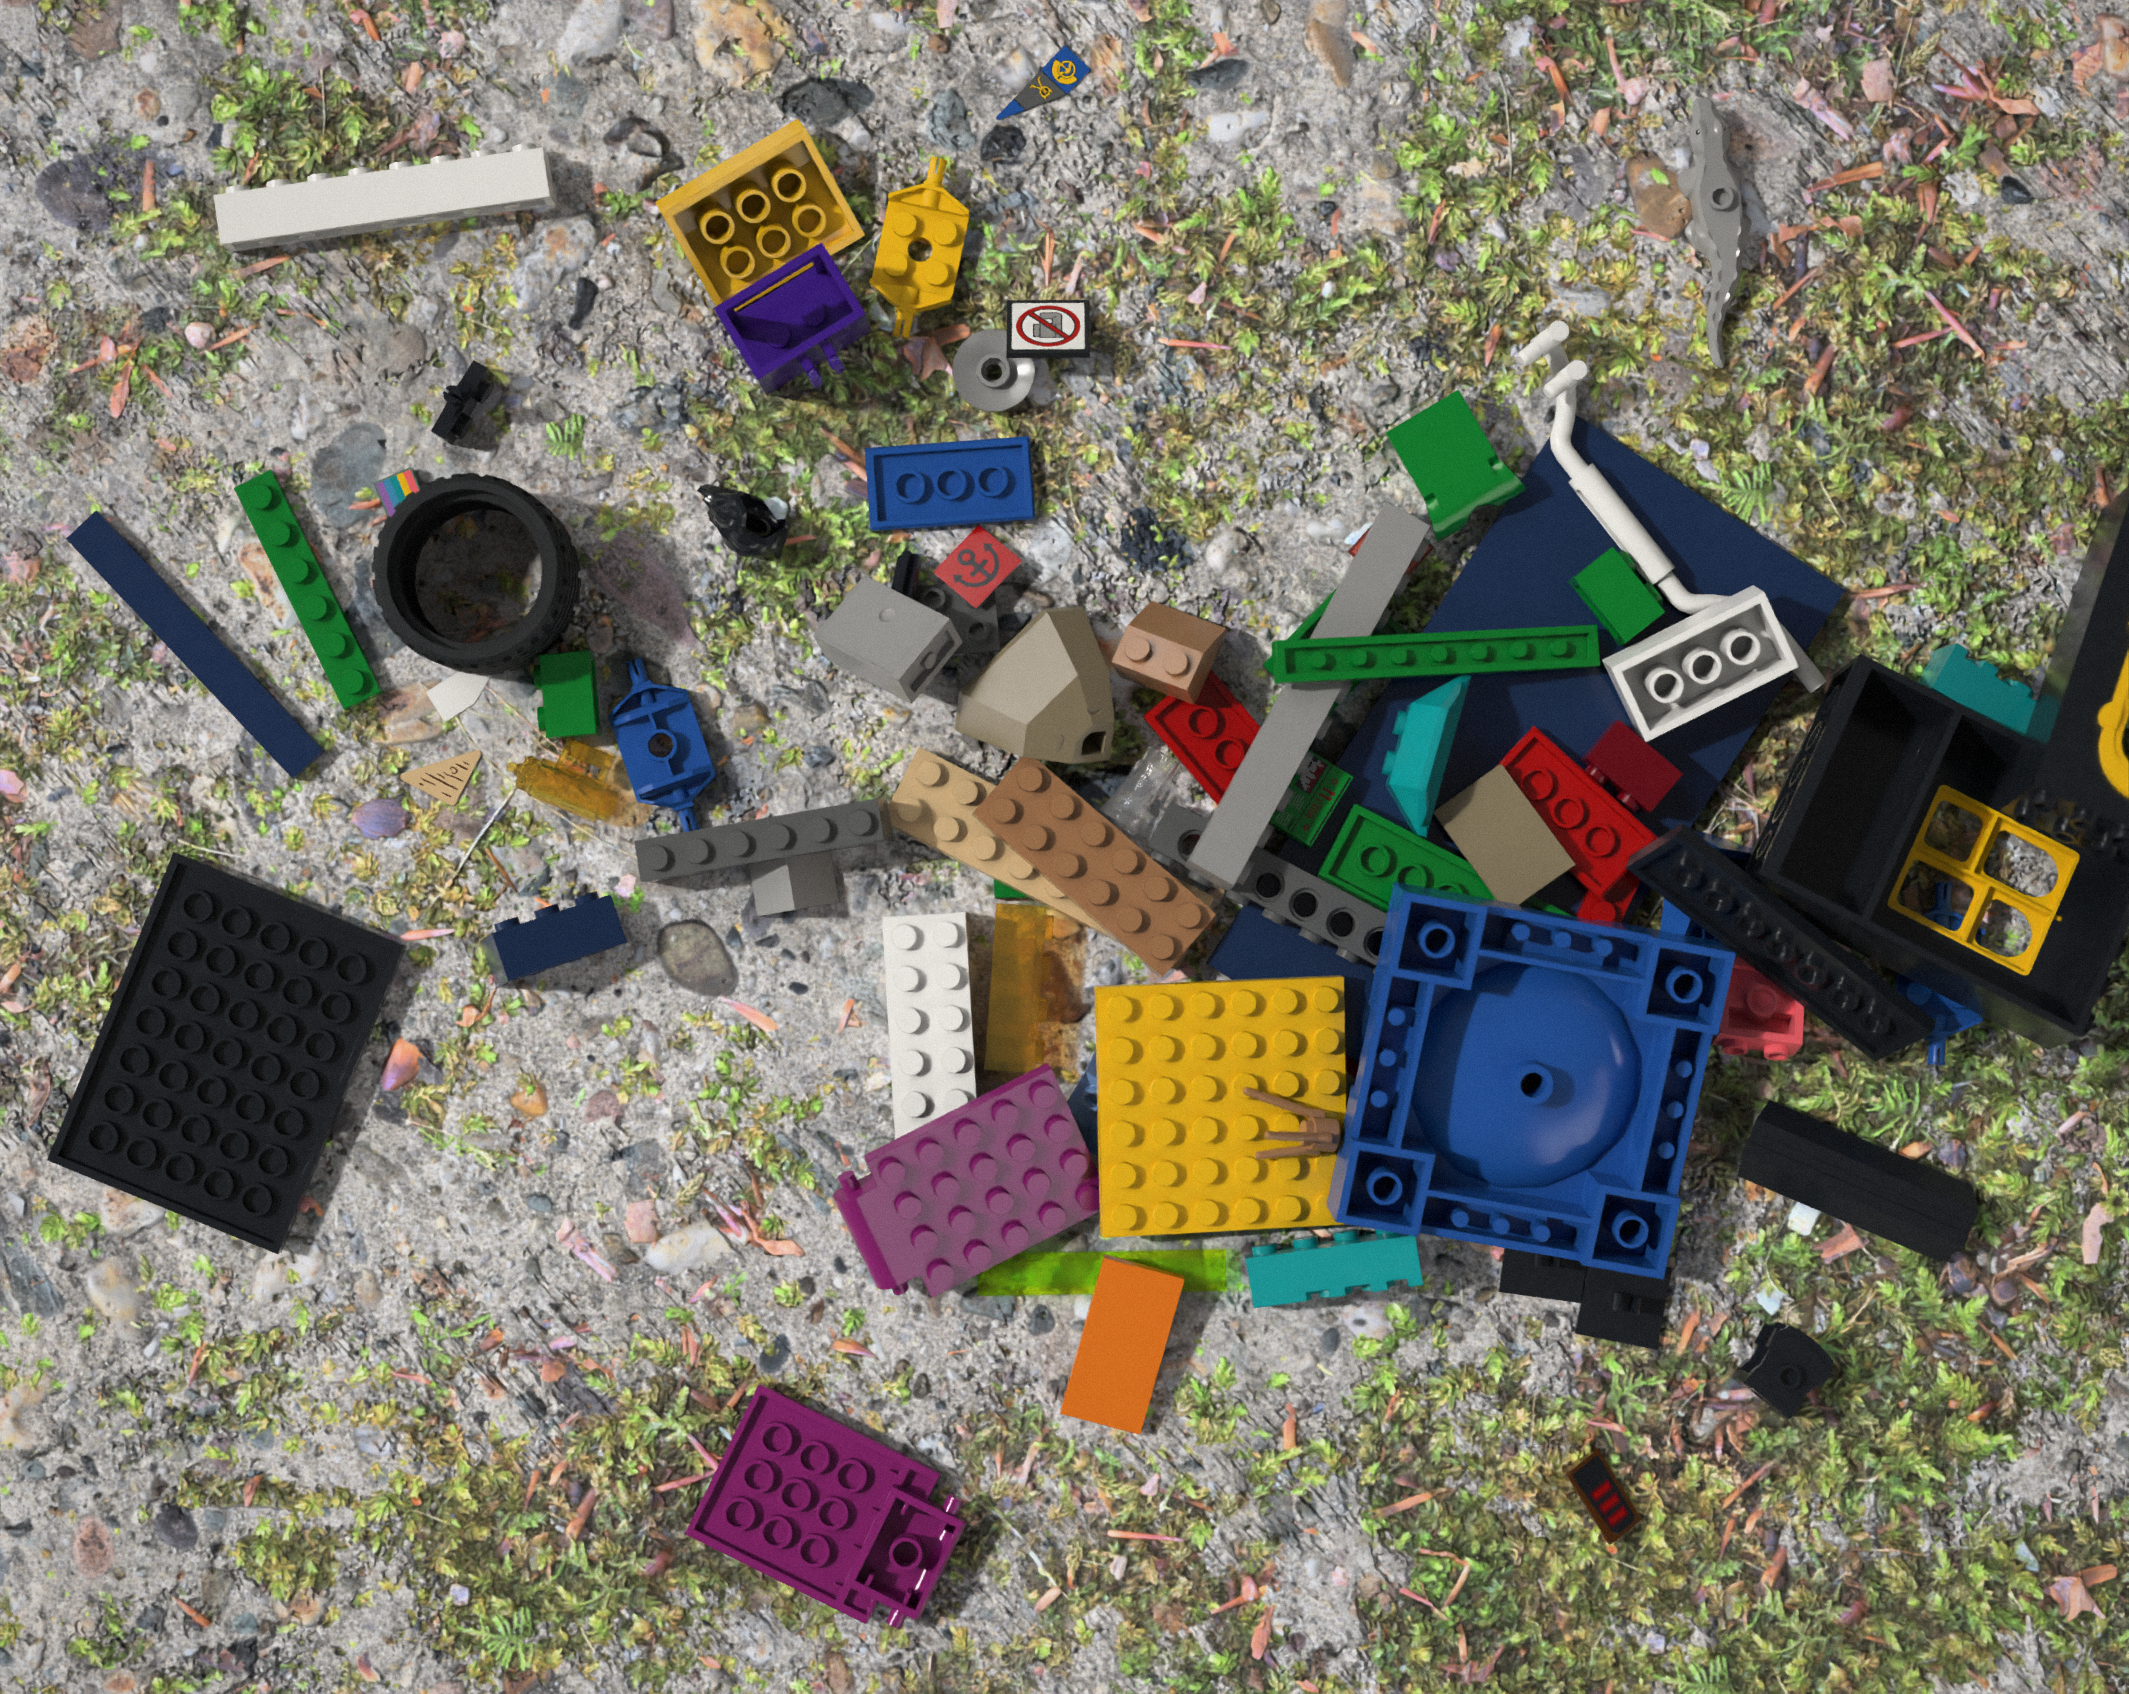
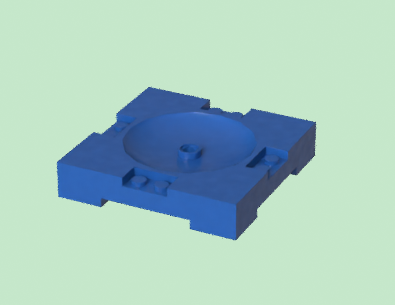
M1394 881L1368 1003L1371 1009L1355 1085H1351L1326 1205L1335 1222L1417 1237L1419 1233L1571 1259L1579 1261L1583 1266L1664 1280L1681 1198L1677 1194L1713 1035H1718L1736 952L1715 940L1601 919L1595 921L1524 908L1514 903ZM1527 1074H1538V1080L1532 1088L1521 1089V1081Z

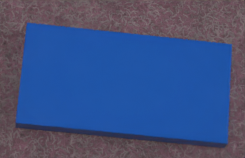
M1029 436L865 448L871 532L1036 520Z

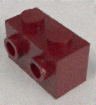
M1620 720L1612 721L1580 759L1588 766L1584 771L1602 787L1609 783L1619 792L1616 799L1635 814L1638 810H1641L1643 813L1651 812L1683 774Z

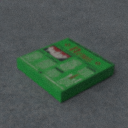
M1308 749V752L1314 755L1302 777L1295 773L1288 788L1294 790L1292 797L1282 813L1275 809L1268 824L1309 849L1353 777Z

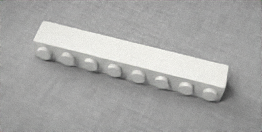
M533 143L515 145L512 147V152L496 154V151L492 149L477 150L471 153V158L455 160V157L451 155L436 156L430 159V164L414 166V162L411 161L395 162L389 165V170L375 172L370 167L354 168L348 171V176L334 178L329 173H318L308 176L307 182L293 184L288 179L271 180L266 183L267 187L251 189L248 185H236L227 187L224 194L213 195L220 244L230 252L556 205L549 156L543 147L537 148V145Z

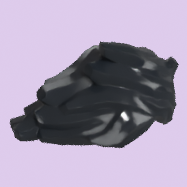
M710 484L699 487L697 491L704 496L703 501L709 507L707 512L709 520L718 529L724 543L731 551L737 552L739 556L756 557L758 559H764L773 555L776 559L782 557V549L790 531V522L788 520H776L764 500L751 494L730 488H720Z

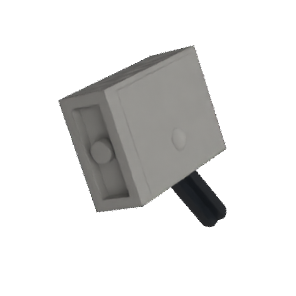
M903 551L902 555L897 558L891 588L864 575L858 584L848 592L845 599L831 616L821 624L813 637L827 660L912 704L963 642L950 618L914 600L922 560L919 554Z

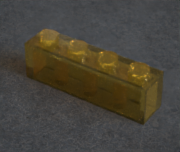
M996 903L984 1070L1027 1073L1035 1069V1064L1043 1065L1045 1040L1037 1039L1038 1023H1046L1048 998H1040L1041 981L1049 982L1051 957L1043 956L1044 940H1052L1054 915H1046V907Z

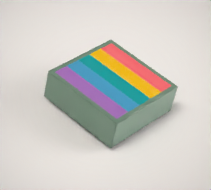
M412 467L373 483L387 517H392L395 513L394 508L396 505L401 503L412 491L414 493L419 491L421 486Z

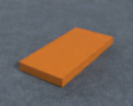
M1104 1254L1061 1404L1060 1414L1141 1434L1185 1281L1184 1275Z

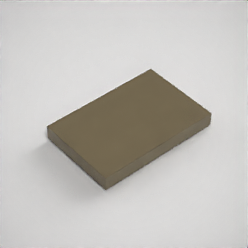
M1499 764L1433 811V815L1493 897L1498 901L1514 903L1520 906L1576 865L1502 764Z

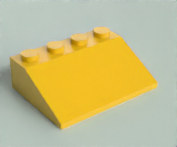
M798 119L655 202L716 306L821 242L831 256L865 236L809 133ZM812 262L735 308L734 311L736 312L813 266Z

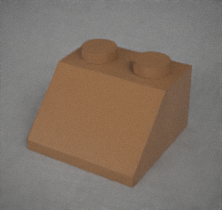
M1151 601L1128 624L1111 663L1120 677L1195 705L1228 630L1222 626Z

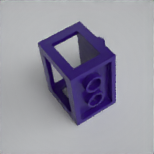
M822 242L713 308L766 395L804 372L809 377L815 388L819 387L824 383L815 365L826 359L833 371H836L837 374L842 373L846 369L836 353L871 332L866 313ZM812 262L813 267L737 314L735 313V308Z

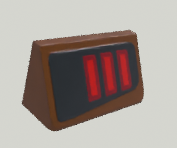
M1598 1448L1562 1469L1609 1545L1617 1541L1641 1521V1518Z

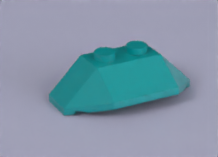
M1462 674L1407 705L1406 711H1398L1392 734L1399 735L1395 752L1387 751L1381 774L1388 776L1385 785L1410 830L1421 838L1427 837L1471 679L1470 675Z

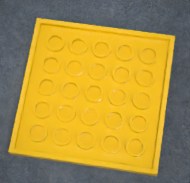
M1343 976L1095 986L1100 1235L1103 1238L1348 1225L1335 1222L1326 1206L1338 1147L1335 1152L1321 1151L1319 1156L1297 1155L1257 1159L1255 1153L1258 1151L1301 1146L1299 1141L1268 1140L1264 1137V1134L1267 1131L1299 1132L1300 1123L1302 1120H1308V1117L1259 1101L1243 1093V1089L1249 1087L1311 1109L1325 1110V1118L1338 1120L1341 1137L1346 1113Z

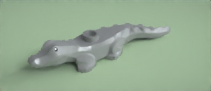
M1707 97L1697 99L1692 110L1689 138L1692 151L1696 157V166L1691 169L1685 168L1679 173L1677 186L1684 198L1690 200L1693 219L1684 230L1685 236L1696 252H1701L1709 261L1712 275V290L1706 317V335L1712 363L1718 368H1723L1725 358L1722 347V325L1726 311L1739 283L1743 252L1752 222L1742 212L1739 191L1742 181L1741 168L1736 163L1727 161L1726 150L1730 141L1729 129L1720 117L1713 101Z

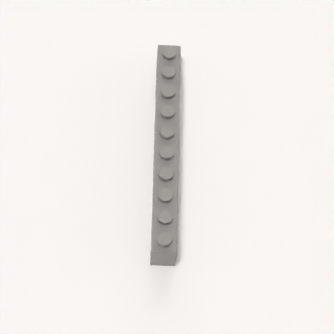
M1386 502L1376 516L1309 639L1370 636L1373 630L1380 634L1392 613L1386 609L1392 595L1397 598L1401 596L1411 576L1405 573L1411 560L1417 563L1420 561L1430 543L1429 540L1424 538L1430 525ZM1352 682L1284 684L1184 867L1227 891L1236 882L1241 885L1244 884L1254 866V863L1248 860L1255 846L1262 849L1274 829L1272 825L1268 824L1275 809L1282 813L1294 792V790L1288 788L1293 776L1296 773L1302 777L1314 756L1308 752L1314 738L1323 739L1333 721V718L1327 715L1334 701L1340 705L1342 704L1353 684Z

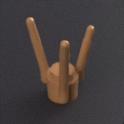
M1249 1087L1243 1089V1093L1246 1096L1308 1117V1120H1302L1300 1123L1299 1132L1267 1131L1264 1134V1137L1268 1140L1299 1141L1301 1146L1258 1151L1255 1153L1257 1159L1297 1155L1319 1156L1321 1151H1336L1340 1138L1339 1122L1337 1119L1325 1118V1110L1311 1109Z

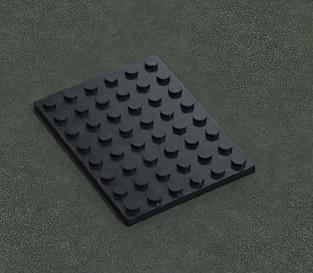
M173 852L47 1161L273 1253H282L407 945L181 853Z

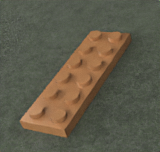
M1021 757L972 814L1160 978L1169 971L1217 915L1038 759Z

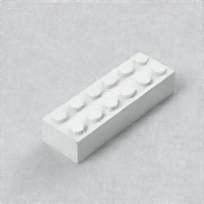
M967 912L882 917L895 1139L978 1098Z

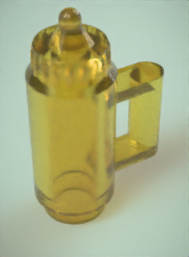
M571 738L567 739L557 763L546 758L538 759L533 756H527L523 763L516 764L510 762L507 764V770L514 773L517 778L515 786L525 791L529 797L594 823L598 820L605 823L609 821L619 797V792L612 790L611 784L605 782L614 763L615 756ZM569 756L601 768L598 778H593L566 767L565 764Z

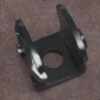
M1775 1322L1773 1325L1764 1323L1754 1342L1758 1344L1750 1359L1743 1361L1734 1371L1732 1379L1748 1388L1765 1402L1776 1415L1788 1420L1796 1413L1803 1397L1815 1386L1819 1388L1833 1376L1830 1373L1833 1360L1815 1340L1798 1329L1786 1326L1780 1322Z

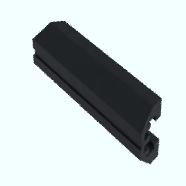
M1772 1100L1767 1102L1756 1118L1749 1139L1742 1152L1738 1177L1939 1262L1965 1246L1969 1236L1968 1232L1978 1215L1972 1185Z

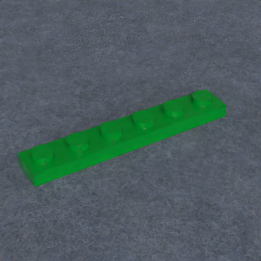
M269 470L235 487L234 490L343 709L349 710L383 693L384 691L275 472Z

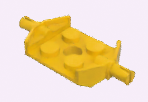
M930 157L927 178L923 184L888 193L887 210L874 270L869 283L876 292L896 307L897 317L892 336L900 338L903 322L905 323L902 339H910L909 335L913 317H917L918 312L934 310L950 304L952 301L970 218V210L944 189L942 183L948 161L940 158L937 174H935L938 158ZM919 240L928 242L932 247L931 256L923 262H917L909 256L910 246Z

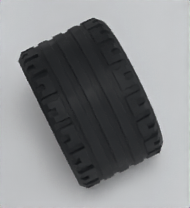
M477 473L452 474L451 478L440 477L435 479V481L421 485L419 491L416 493L412 491L401 503L396 505L394 508L395 513L392 517H387L382 531L378 534L377 539H379L378 547L374 546L371 572L375 573L372 586L377 605L381 606L383 610L381 614L393 633L399 635L401 641L420 656L456 671L468 674L476 673L478 675L504 674V671L507 670L512 672L534 663V658L538 655L547 654L560 641L558 637L561 632L565 634L569 628V624L576 613L573 610L574 605L579 603L581 579L578 578V572L581 571L576 548L571 543V536L562 522L543 503L521 487L513 485L507 480L487 474L480 476ZM477 510H492L518 517L530 530L539 548L541 558V586L534 605L526 617L511 631L493 640L477 643L449 640L440 634L427 620L418 602L415 586L416 566L424 545L431 535L446 521L463 513Z

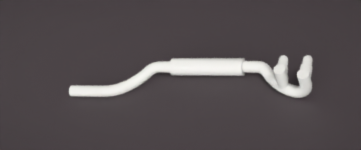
M1563 321L1553 322L1530 340V344L1518 353L1517 359L1523 366L1530 365L1539 357H1545L1553 379L1545 384L1543 392L1549 399L1556 398V412L1550 435V445L1556 460L1571 477V480L1568 482L1619 548L1631 557L1637 566L1638 572L1646 582L1651 585L1655 584L1667 600L1679 611L1687 614H1696L1730 597L1716 594H1692L1687 591L1671 571L1675 568L1673 563L1593 463L1588 466L1572 446L1570 438L1576 414V386L1586 376L1587 366L1581 360L1569 362L1561 344L1568 337L1569 328ZM1778 621L1799 666L1792 671L1806 689L1812 693L1827 680L1787 629Z

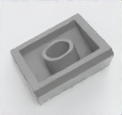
M831 851L749 864L758 917L840 903Z

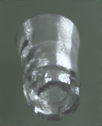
M1149 747L1142 760H1137L1128 776L1098 812L1122 832L1141 842L1147 843L1160 811L1177 784L1175 780L1180 774L1182 766L1160 750Z

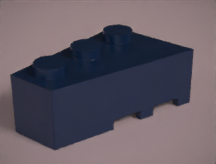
M597 891L574 898L575 906L560 911L558 904L534 911L536 919L520 924L518 917L494 924L496 932L491 933L480 942L496 988L506 985L508 982L529 975H535L547 969L626 943L627 941L611 895L599 898Z

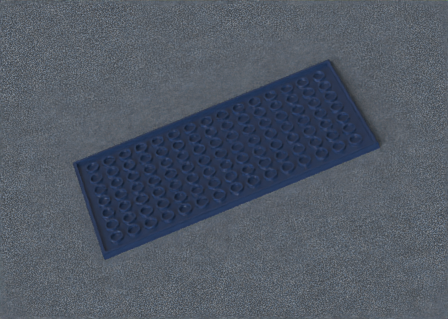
M1575 414V422L1570 438L1572 446L1588 466L1592 463L1596 466L1673 563L1675 568L1671 571L1686 590L1692 594L1732 596L1752 585L1765 592L1777 620L1787 629L1805 652L1845 589ZM1550 436L1521 479V482L1528 490L1506 502L1421 633L1597 625L1600 666L1585 669L1470 674L1471 679L1434 811L1490 772L1533 726L1540 730L1582 770H1585L1588 766L1580 759L1612 721L1620 720L1637 734L1602 660L1694 615L1675 608L1659 588L1653 584L1652 586L1663 599L1660 606L1665 612L1627 643L1621 646L1616 643L1568 581L1611 547H1614L1617 552L1621 551V549L1569 485L1568 482L1571 480V477L1556 460L1551 450ZM1638 570L1634 571L1636 576L1645 585L1647 583ZM1792 671L1646 742L1683 774L1651 812L1643 813L1641 810H1638L1635 814L1630 810L1628 811L1657 838H1660L1682 823L1691 828ZM1460 675L1391 679L1335 764L1336 767L1351 775L1353 779L1316 840L1308 849L1288 836L1276 856L1316 877L1355 803L1412 832L1385 785L1388 776L1381 774L1387 751L1395 752L1399 735L1392 734L1394 723L1399 710L1406 711L1407 705ZM1606 783L1602 788L1617 800L1616 797L1619 795V792L1609 783ZM1432 815L1427 837L1423 839L1467 861L1436 817ZM1566 872L1534 896L1575 917L1588 889L1573 875ZM1264 873L1257 883L1256 889L1261 896L1270 898L1277 893L1279 883L1274 875ZM1640 881L1621 920L1622 924L1630 922L1651 889L1643 881ZM1303 892L1295 897L1293 908L1299 916L1308 917L1315 910L1316 903L1310 894ZM1252 901L1249 902L1247 907L1242 906L1206 963L1231 980L1343 976L1345 1054L1359 1063L1371 1009L1368 1003L1374 979L1373 971L1376 966L1363 959L1360 960L1358 965L1335 954L1339 948L1338 946L1325 939L1321 946L1303 938L1298 935L1302 927L1288 920L1283 927L1263 917L1262 913L1265 908ZM1345 912L1336 913L1330 921L1331 930L1340 937L1347 935L1352 929L1351 917ZM1381 931L1372 933L1367 942L1369 951L1376 956L1379 955L1383 936ZM1531 1073L1522 1079L1521 1088Z

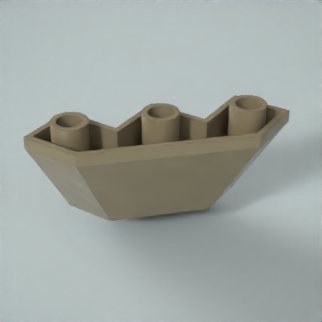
M1081 606L1043 609L959 691L954 729L959 733L1021 757L1069 764L1109 760L1115 726L1110 674L1085 610Z

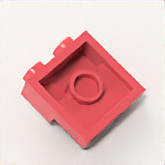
M1735 957L1718 1035H1713L1712 1045L1723 1046L1722 1051L1729 1055H1744L1750 1049L1764 1051V1057L1769 1060H1787L1789 1055H1795L1803 1045L1804 1006L1742 958Z

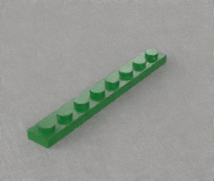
M1597 625L1276 640L1271 643L1275 685L1585 669L1600 666Z

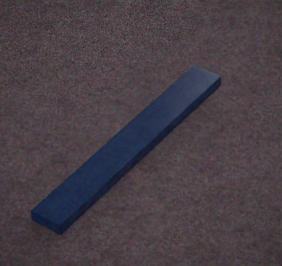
M95 511L66 538L292 779L298 778L325 752V749L99 511Z

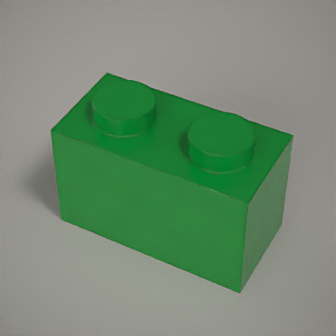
M1611 547L1571 578L1568 583L1616 643L1621 646L1631 640L1665 611L1660 606L1663 599L1659 592L1648 582L1644 585L1634 573L1637 570V566L1625 551L1617 552L1614 547Z
M588 650L539 655L540 665H534L533 669L536 690H542L543 706L537 708L539 730L546 731V738L551 740L602 736L595 654Z

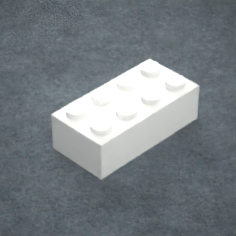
M1754 585L1602 660L1636 733L1645 742L1799 667L1765 592Z

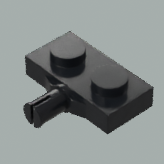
M473 360L458 385H450L445 388L449 391L448 393L443 392V397L447 403L433 426L432 433L453 445L456 438L460 440L464 438L473 422V418L470 417L477 403L483 404L488 399L494 388V383L491 381L494 374L488 368Z

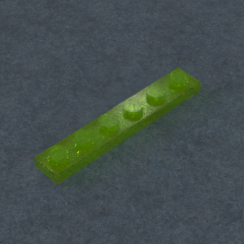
M1187 1248L1020 1252L977 1274V1296L1093 1294L1104 1254L1182 1274L1185 1276V1281L1181 1292L1227 1291L1226 1249Z

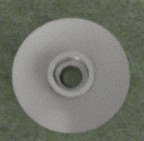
M987 329L971 335L960 345L953 360L952 375L957 391L968 404L982 411L1001 412L1015 407L1028 395L1034 382L1035 364L1033 358H1006L1007 331ZM991 366H997L1002 370V375L997 380H991L986 376L987 369Z

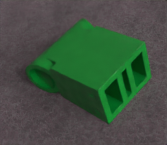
M1459 389L1387 431L1385 434L1425 501L1437 543L1464 528L1476 507L1485 505L1499 507L1528 490L1514 473L1498 459Z

